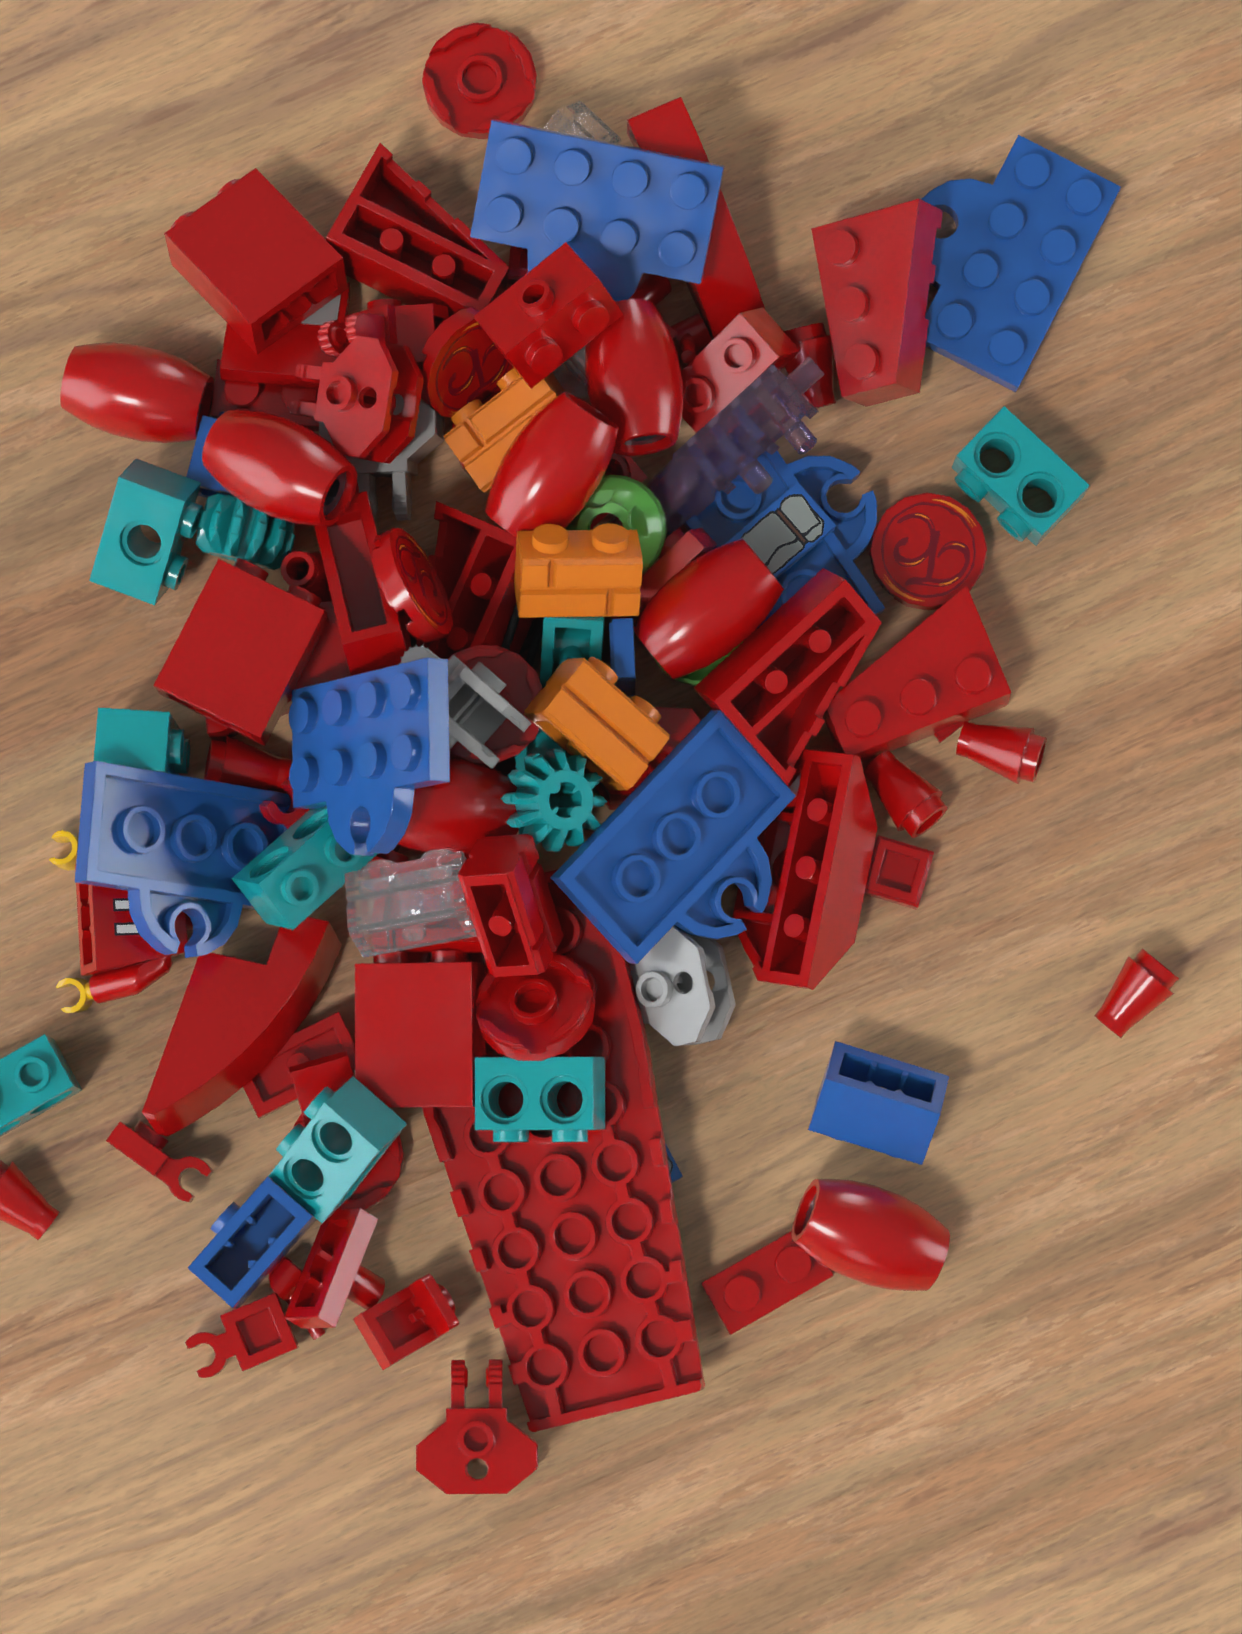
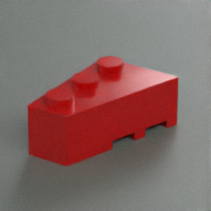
M920 198L811 228L841 397L865 407L920 393L929 320L925 318L929 284H934L936 265L932 264L936 229H941L943 210Z
M436 501L434 519L439 521L435 555H429L428 558L446 591L452 611L453 626L450 634L432 643H424L417 639L416 645L418 647L423 645L440 659H449L454 653L474 645H498L501 647L516 603L514 577L517 537L504 529ZM534 618L519 619L510 651L517 654L520 653Z
M822 568L700 681L694 689L713 710H720L788 786L797 771L794 765L811 736H817L825 722L822 719L839 687L846 686L882 622L846 579Z

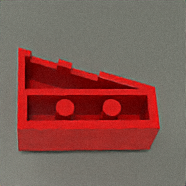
M379 143L326 236L328 243L343 257L346 275L393 299L400 300L405 305L433 303L447 306L449 317L461 309L472 306L477 310H482L484 306H487L506 291L509 266L481 239L470 237L471 230L458 217L454 219L431 197L432 192L420 180L415 182L393 160V154Z
M967 585L835 694L823 718L838 753L854 754L859 756L861 763L876 758L884 751H894L932 736L938 731L970 719L973 720L1008 705L1012 692Z

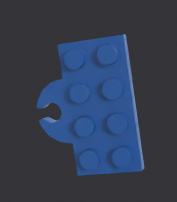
M493 119L490 125L470 237L526 248L528 272L566 242L599 278L614 301L629 299L636 292L643 273L701 284L725 166Z
M1018 135L993 184L971 178L951 180L929 191L922 200L948 213L955 222L956 231L947 238L935 237L932 264L936 265L934 284H930L938 289L925 316L929 320L926 347L1016 393L1121 186Z
M753 417L657 481L658 487L688 530L702 527L717 543L713 549L724 545L797 482L835 523L836 528L833 532L777 579L784 590L766 619L757 629L822 568L846 579L876 616L884 612V605L854 563L867 549L877 525V500L874 491L863 494L859 505L848 513H840L832 509L826 498V494L831 487L838 484H852L859 477L861 471L852 464L832 456H806L786 464L755 417Z
M427 657L292 690L289 724L292 729L293 762L290 767L289 780L293 789V808L318 809L327 807L328 821L335 840L347 853L374 856V853L388 854L405 835L413 810L414 789L450 782L448 659Z
M711 710L550 878L628 963L638 964L674 925L686 934L708 939H720L738 935L747 930L741 919L731 918L724 913L721 907L722 893L729 885L735 884L743 894L744 906L752 912L763 913L768 903L772 876L769 858L757 837L796 795L720 710Z
M100 761L85 763L75 883L127 890L130 916L139 935L152 948L164 955L177 954L180 941L175 932V920L181 911L186 913L192 921L193 932L191 938L184 946L185 958L207 955L228 941L238 927L242 908L255 910L232 878L287 830L284 825L269 822L262 815L259 805L263 801H273L279 810L284 813L290 807V797L286 793Z

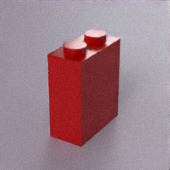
M256 168L241 179H234L226 183L213 199L196 211L181 215L173 223L171 229L164 233L171 265L256 354H259L348 289L343 257Z
M218 558L153 686L160 695L266 746L292 695V690L295 689L329 619L326 611L319 608L322 599L310 591L294 584H290L287 591H284L266 582L269 573L262 568L241 558H237L234 565Z
M459 950L431 951V962L409 963V952L385 951L373 952V963L355 964V1078L389 1108L475 1107V1057H486V1041L483 1038L475 1015L476 991L485 978V963L467 962V953Z

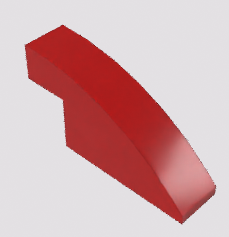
M681 97L627 119V134L633 147L709 162ZM721 189L702 282L697 284L685 281L712 340L739 313L762 307L765 309L744 247Z
M364 491L354 494L349 507L336 523L331 526H314L351 676L398 665L402 661L400 657H403L404 651H407L398 612L396 613L395 609L391 608L387 602L373 567L372 549L377 547L373 544V541L378 536L368 493Z
M307 917L294 930L280 927L267 965L215 953L198 956L142 1110L143 1115L157 1134L170 1136L220 1106L251 1081L284 1047L306 1018L326 984L342 944L329 921Z

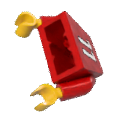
M56 831L51 839L58 843L71 842L72 850L63 859L54 857L49 858V861L60 869L66 871L75 870L76 872L78 838L68 831ZM76 883L81 976H91L89 982L82 978H65L58 982L56 989L75 985L80 992V1000L75 1006L64 1007L61 1010L65 1013H79L87 1010L92 1005L93 1000L101 1004L134 996L170 972L173 958L185 953L184 946L187 943V931H193L192 921L189 916L181 911L176 917L175 932L180 941L177 954L164 955L152 948L139 935L130 916L127 890Z

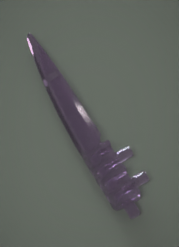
M808 357L787 377L774 365L770 366L673 454V459L645 485L658 498L665 513L667 525L666 538L694 514L698 516L715 499L716 489L719 492L722 490L726 494L735 489L736 486L732 480L738 475L741 476L755 494L765 491L771 485L773 478L757 458L765 451L773 455L780 448L776 443L780 437L784 436L798 454H805L815 446L817 438L801 419L805 415L811 419L819 411L804 393L825 373L811 357ZM614 516L608 522L623 526L617 516ZM539 617L534 618L519 654L530 647Z

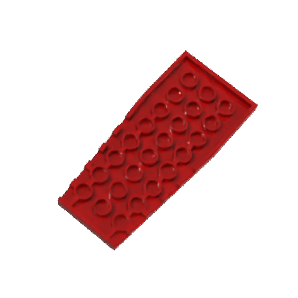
M558 869L544 873L564 935L555 952L572 958L586 971L596 1003L593 1022L582 1040L565 1053L554 1057H605V1129L588 1130V1142H552V1130H529V1142H493V1130H475V1107H421L439 1162L444 1163L453 1190L450 1192L458 1218L462 1217L472 1250H469L476 1273L480 1272L491 1304L489 1312L495 1329L499 1328L510 1361V1365L507 1366L514 1386L518 1385L529 1418L527 1426L531 1432L695 1393L705 1388L648 1037L636 996L630 964L550 878ZM409 952V963L431 962V952ZM467 953V962L485 963L486 976L489 971L483 953ZM486 1042V1057H507L497 1053ZM511 1082L506 1084L499 1094L500 1108L510 1117L516 1115L523 1105V1094L520 1088ZM568 1082L559 1090L557 1104L565 1115L569 1117L575 1115L582 1106L583 1097L580 1089L575 1084Z

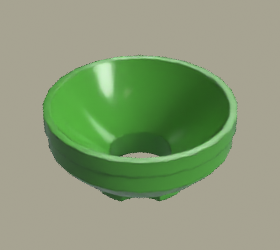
M604 475L585 507L565 529L590 530L591 523L597 515L601 513L614 514L620 519L625 529H637L643 560L642 573H644L660 556L665 544L667 525L663 508L654 493L640 481L623 475Z

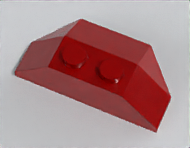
M804 749L794 765L797 771L788 785V788L796 797L757 837L769 858L772 883L768 903L763 913L752 912L744 906L743 894L738 887L732 918L741 919L747 928L738 936L754 966L752 969L757 981L814 990L855 943L878 827L860 757L854 754Z

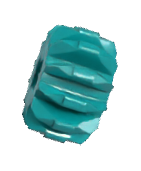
M215 494L207 498L204 509L200 513L195 544L202 552L230 561H236L237 558H241L262 569L276 570L281 568L283 559L292 552L296 537L294 534L296 523L271 517L246 505L234 496Z
M548 749L544 757L539 753L529 754L524 758L525 771L512 770L511 773L507 774L517 789L516 793H506L500 798L505 804L515 805L516 811L510 815L506 823L511 828L524 827L523 834L533 836L535 845L542 842V846L546 851H560L564 843L568 846H579L584 843L583 829L596 830L597 827L601 826L591 811L593 807H602L608 802L604 797L593 795L592 789L600 782L602 777L596 772L584 774L587 759L581 755H571L567 758L562 749ZM558 793V806L550 807V794Z

